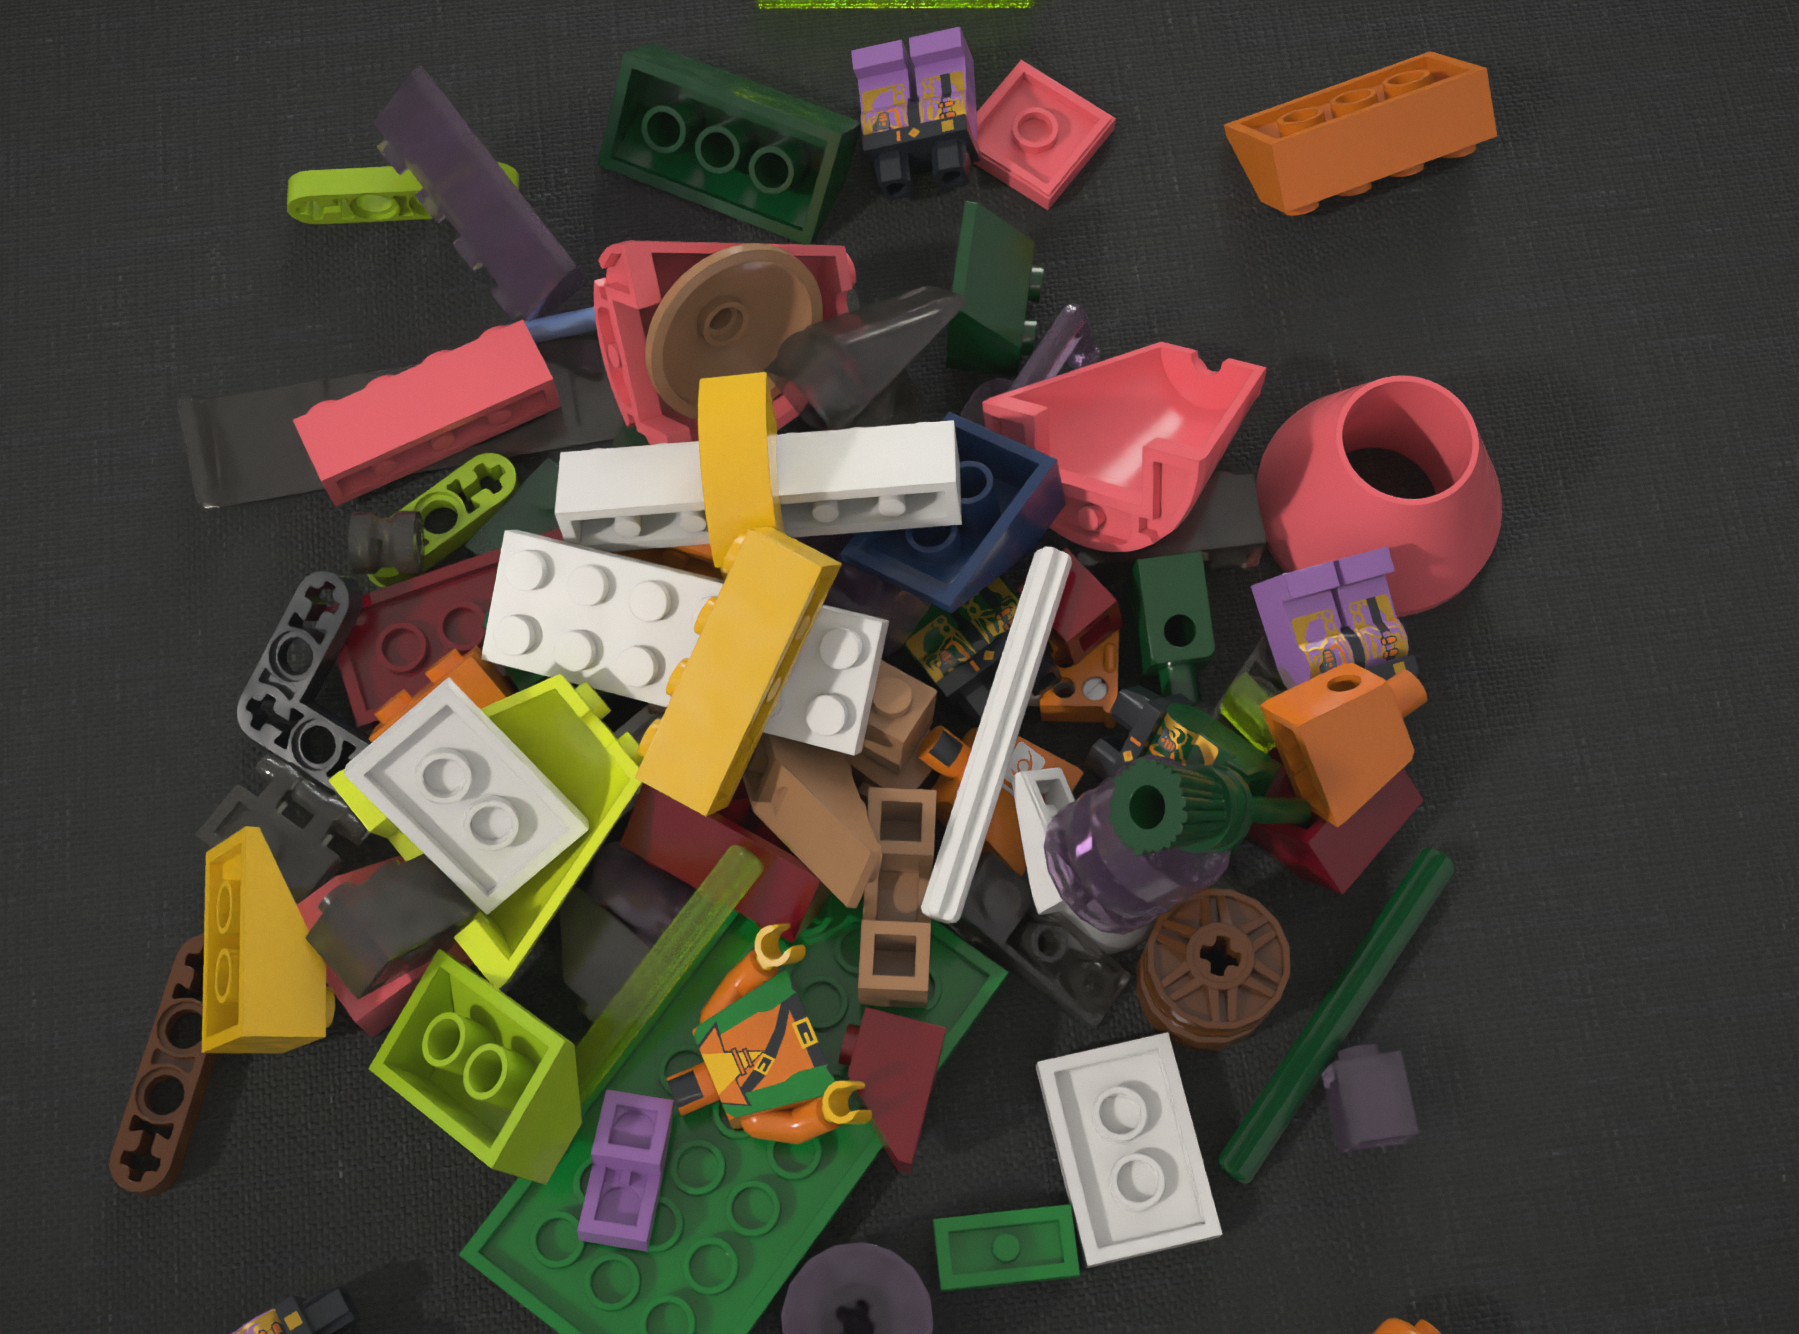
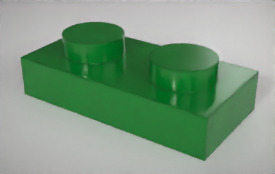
M1071 1204L933 1219L940 1293L1071 1279L1080 1276Z

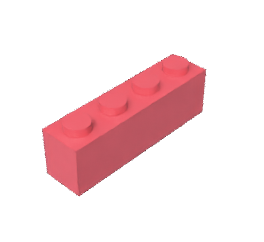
M520 320L509 326L499 325L485 331L477 340L452 351L441 350L429 355L422 364L397 375L380 376L369 382L364 389L342 399L320 402L313 406L307 414L293 419V422L324 488L336 507L561 407L554 379L524 320Z

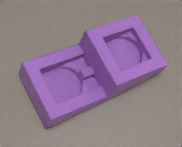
M606 1089L591 1151L593 1166L577 1229L579 1241L648 1252L667 1157L675 1107L674 1100Z

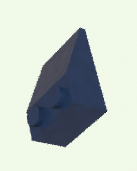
M948 412L942 421L954 420L960 462L962 525L859 532L853 536L840 554L844 562L943 610L953 613L1034 549L1065 506V499L1057 459Z

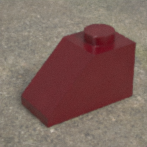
M865 1007L861 1026L850 1023L847 1026L838 1064L849 1066L848 1081L865 1083V1088L853 1091V1095L862 1110H872V1117L869 1122L896 1169L911 1174L945 1042L946 1028Z

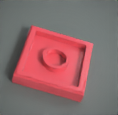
M1020 60L977 111V143L979 145L980 161L973 163L1046 210H1049L1113 132L1116 118L1023 60Z

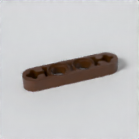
M204 934L190 938L181 946L175 957L111 1152L109 1168L112 1178L121 1188L139 1196H155L163 1193L176 1181L218 1054L202 1053V1039L193 1047L179 1049L173 1044L171 1038L172 1028L180 1017L189 1013L203 1015V1002L194 998L183 997L187 990L199 996L203 984V976L194 968L198 960L204 961ZM168 1078L179 1079L185 1091L180 1107L167 1115H157L152 1110L150 1104V1096L154 1087L159 1082ZM143 1121H147L161 1129H173L170 1139L156 1133L151 1154L161 1160L160 1167L157 1172L146 1171L142 1176L141 1182H139L140 1172L131 1168V1161L134 1155L145 1156L153 1138V1135L140 1130Z

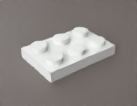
M449 677L346 764L344 775L487 915L589 830V821L582 812Z
M1168 1032L1037 1062L1036 1071L1069 1204H1071L1072 1216L1085 1269L1206 1241L1222 1235Z

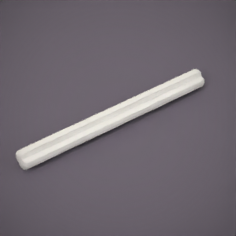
M1045 546L1034 553L921 905L924 915L939 922L955 923L961 917L1072 566L1071 556L1053 547Z

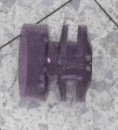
M1153 754L1142 756L1150 760L1183 767V765L1171 758ZM1137 758L1109 775L1097 788L1086 791L1077 801L1071 802L1060 809L1047 825L1043 846L1048 873L1062 900L1081 920L1101 932L1125 935L1143 928L1151 923L1154 918L1169 912L1173 905L1192 898L1216 883L1227 869L1230 850L1221 853H1191L1179 848L1135 856L1133 849L1126 848V843H1122L1120 836L1115 835L1113 831L1114 825L1109 822V813L1112 812L1109 802L1113 798L1112 792L1115 790L1114 777L1116 775L1123 776L1122 770L1129 769L1130 765H1135Z
M866 1242L834 1245L808 1260L789 1284L781 1312L783 1334H841L843 1324L835 1318L836 1311L840 1306L851 1309L856 1305L857 1301H862L869 1306L865 1317L874 1324L870 1334H932L934 1328L930 1295L916 1269L893 1250Z

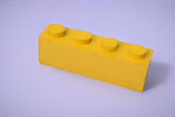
M770 526L748 529L746 535L740 534L733 541L723 562L722 569L728 575L718 597L712 596L705 603L695 622L694 632L700 636L689 659L683 658L678 663L667 683L666 694L671 696L665 713L662 719L657 718L651 723L640 742L638 754L644 758L635 776L636 779L704 816H709L729 806L842 563Z

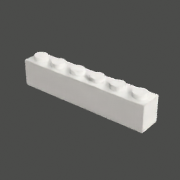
M954 420L866 428L854 427L842 430L805 433L793 432L777 435L776 455L779 498L785 534L792 538L962 525L960 462ZM699 441L560 452L555 516L564 541L606 552L710 544L701 480Z

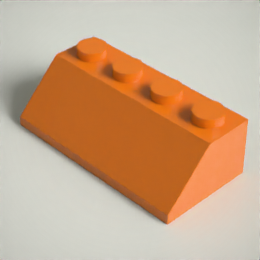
M1431 51L1224 124L1226 137L1260 201L1290 216L1309 213L1319 207L1318 201L1334 195L1353 196L1364 193L1371 189V182L1389 175L1391 177H1405L1416 174L1424 169L1425 162L1433 159L1466 156L1477 149L1476 144L1497 137L1487 68Z

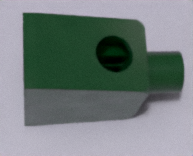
M1202 551L1138 559L1123 583L1122 590L1140 679L1159 678L1162 697L1181 693L1195 703V706L1200 705L1203 701L1198 672L1203 671L1215 657V644ZM1165 635L1174 637L1181 647L1171 645L1166 640Z

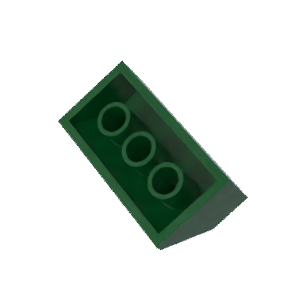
M649 43L623 54L597 165L804 245H813L847 178L860 134L861 122Z

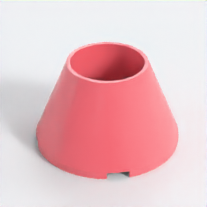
M1390 376L1324 396L1304 406L1287 419L1277 430L1263 454L1256 476L1254 504L1259 530L1266 547L1283 572L1289 573L1388 546L1395 572L1385 576L1396 617L1417 614L1433 609L1463 591L1491 556L1501 527L1502 497L1499 481L1471 414L1465 405L1449 390L1437 383L1419 377ZM1363 448H1381L1404 455L1425 472L1435 489L1436 495L1422 499H1403L1382 493L1358 476L1350 465L1346 453Z

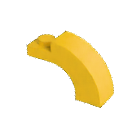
M767 372L703 378L699 382L698 436L704 507L715 568L720 567L723 580L728 575L722 569L725 556L733 541L740 534L746 535L748 529L769 526L785 534L777 474V423Z

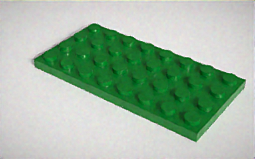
M864 892L857 908L846 907L831 893L820 913L794 943L780 936L779 948L783 954L792 946L804 944L806 955L797 963L778 966L777 974L788 970L835 1081H848L849 1066L838 1064L840 1051L848 1024L861 1026L865 1007L945 1027V1042L936 1073L937 1076L1005 982L1008 971L936 920L931 919L927 1008L859 1005L858 979ZM728 906L580 1097L582 1124L548 1183L544 1185L518 1177L459 1254L460 1257L559 1334H750L884 1149L870 1122L866 1124H840L838 1128L806 1142L790 1144L752 1138L743 1128L732 1129L720 1100L681 1116L666 1078L704 1062L692 1033L700 1025V1011L726 974L751 950L755 949L756 936L761 930L755 921ZM606 1089L674 1100L675 1107L667 1157L648 1252L579 1241L577 1229L593 1166L591 1151ZM852 1093L848 1101L850 1111L862 1110Z

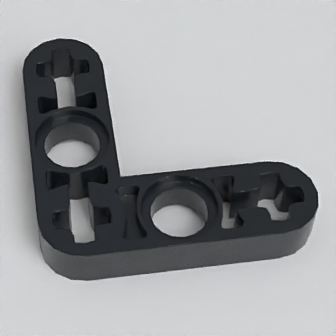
M319 571L306 576L293 595L240 696L237 705V720L242 731L251 739L337 792L328 780L343 770L346 764L372 742L368 739L370 735L315 702V699L360 616L363 606V594L359 584L350 575L342 572ZM322 589L334 590L333 598L340 603L337 611H325L326 602L319 598ZM318 621L315 628L326 630V636L321 631L304 627L303 622ZM298 638L304 639L309 643L313 651L312 665L307 672L301 675L295 673L287 662L288 648ZM276 700L273 710L278 715L288 721H300L294 728L281 722L266 723L268 714L261 708L263 701ZM320 726L326 727L332 732L336 743L334 755L325 763L318 761L309 749L310 736Z

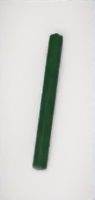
M1431 847L1421 851L1219 1155V1168L1227 1176L1245 1185L1252 1181L1454 874V861L1449 856Z

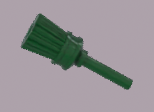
M1143 757L1137 758L1135 765H1130L1129 769H1123V776L1116 775L1114 777L1115 790H1113V798L1109 802L1110 809L1112 810L1109 813V822L1114 825L1113 831L1116 836H1120L1122 843H1126L1127 849H1133L1135 856L1175 848L1191 853L1226 852L1236 847L1245 838L1252 823L1303 824L1309 819L1311 814L1310 804L1304 798L1252 796L1245 780L1240 774L1229 767L1190 764L1178 767Z

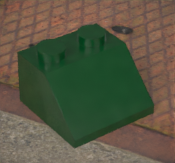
M965 201L949 307L946 368L1017 377L1020 354L1031 356L1033 354L1037 319L1025 318L1027 301L1038 303L1040 301L1044 266L1032 265L1035 241L977 202Z

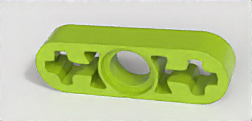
M484 453L475 456L371 530L363 538L359 546V560L369 579L377 586L384 588L420 576L510 511L518 502L521 492L514 466L507 458L499 454ZM489 476L494 481L500 480L502 489L493 494L487 488L482 490L479 481L483 477ZM460 492H464L468 502L472 501L475 511L468 514L462 499L458 496ZM437 508H450L458 514L457 522L450 531L443 534H433L424 529V520L431 511ZM410 528L414 529L418 540L424 546L421 550H417L413 540H409L406 531ZM387 547L394 553L398 552L401 562L394 567H391L387 562H382L379 553Z

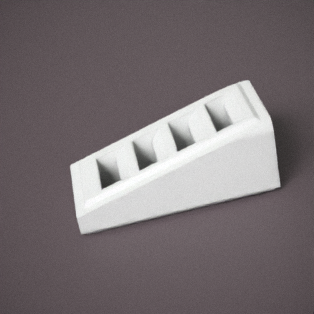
M1059 767L1020 771L1013 775L1011 783L1032 897L1038 914L1043 915L1065 911L1087 899L1110 890L1111 883L1062 769ZM1068 856L1077 864L1083 879L1077 880Z

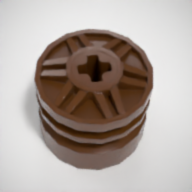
M1201 889L1178 898L1158 917L1136 967V996L1147 1021L1160 1034L1168 1032L1171 1042L1194 1051H1221L1244 1042L1264 1022L1270 1011L1280 1001L1290 976V946L1279 921L1258 900L1232 889ZM1210 951L1221 954V965L1226 967L1221 976L1210 973L1211 963L1206 960Z

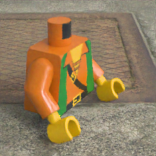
M789 923L768 925L762 928L756 936L755 949L751 950L726 974L700 1011V1025L692 1033L704 1062L666 1078L681 1116L720 1100L732 1129L743 1128L752 1138L801 1144L838 1128L840 1124H866L871 1120L872 1110L850 1111L848 1105L850 1095L857 1089L865 1088V1083L860 1081H835L788 970L777 974L778 966L797 963L806 955L804 944L792 946L784 954L781 952L779 938L784 931L790 928Z

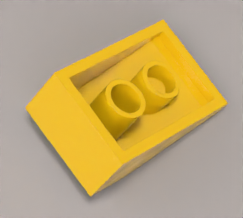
M245 826L206 852L202 1053L282 1054L325 1038L326 1028L330 1027L334 1018L335 996L332 987L326 986L325 963L260 827Z

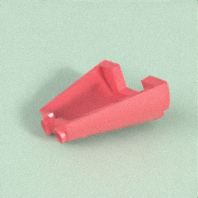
M628 240L610 245L603 251L598 260L602 269L607 268L606 277L594 281L595 321L605 369L627 428L636 425L637 432L645 435L650 445L699 441L698 420L684 416L670 407L658 394L650 381L645 362V347L652 318L669 289L691 267L718 251L750 243ZM768 244L790 252L810 270L819 286L823 304L821 330L813 353L795 380L772 400L777 430L867 368L863 348L867 342L866 328L859 314L855 311L849 312L847 306V292L852 290L856 283V272L850 256L846 253L845 246Z
M1159 342L991 397L982 402L985 427L1058 460L1065 506L1050 525V529L1062 537L1087 548L1107 552H1129L1152 545L1168 535L1191 512L1250 407L1260 395L1266 376V367L1228 358L1222 362L1219 372L1207 369L1205 363L1198 357L1197 350Z

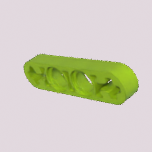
M500 162L308 170L298 172L288 180L287 212L294 219L308 224L321 225L498 216L508 214L519 206V174L513 167Z

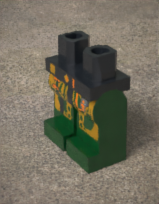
M1000 575L954 611L964 623L960 627L948 611L898 588L873 607L881 619L889 620L887 629L942 697L950 704L962 721L969 718L979 727L1020 600L1019 597ZM1049 641L1047 642L1031 692L1034 697L1043 695L1061 682L1062 679L1051 655L1054 651Z
M1137 685L1122 689L1110 710L1111 717L1131 731L1125 743L1121 742L1114 735L1100 738L1092 746L1083 765L1104 784L1097 800L1110 809L1109 802L1113 798L1112 792L1115 790L1114 777L1116 775L1123 776L1122 770L1129 769L1130 765H1135L1137 758L1140 757L1178 767L1190 764L1229 767L1240 774L1247 785L1252 782L1249 786L1252 796L1266 795L1282 764L1207 713L1195 708V703L1183 694L1179 693L1160 697L1158 694ZM1237 846L1221 853H1191L1179 848L1170 849L1169 851L1176 856L1172 864L1189 879L1194 880L1226 868Z

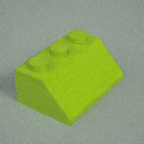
M438 949L368 1069L491 1169L546 1185L582 1124L575 1045L453 955Z

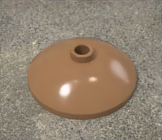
M761 243L729 247L695 264L666 293L649 326L646 338L645 362L650 381L655 390L675 411L697 420L699 382L703 378L767 372L772 400L776 398L800 374L818 341L823 319V304L816 279L810 270L790 252L773 245Z

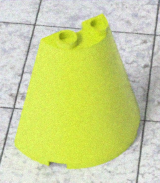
M558 674L480 710L582 812L589 821V830L488 915L344 775L345 769L339 771L328 780L370 833L387 838L460 928L461 932L454 939L486 979L499 990L512 980L643 784L642 781L635 778L644 758L638 754L640 744L628 731L617 738L602 720L611 712L610 708L586 680L577 688H574L562 674Z

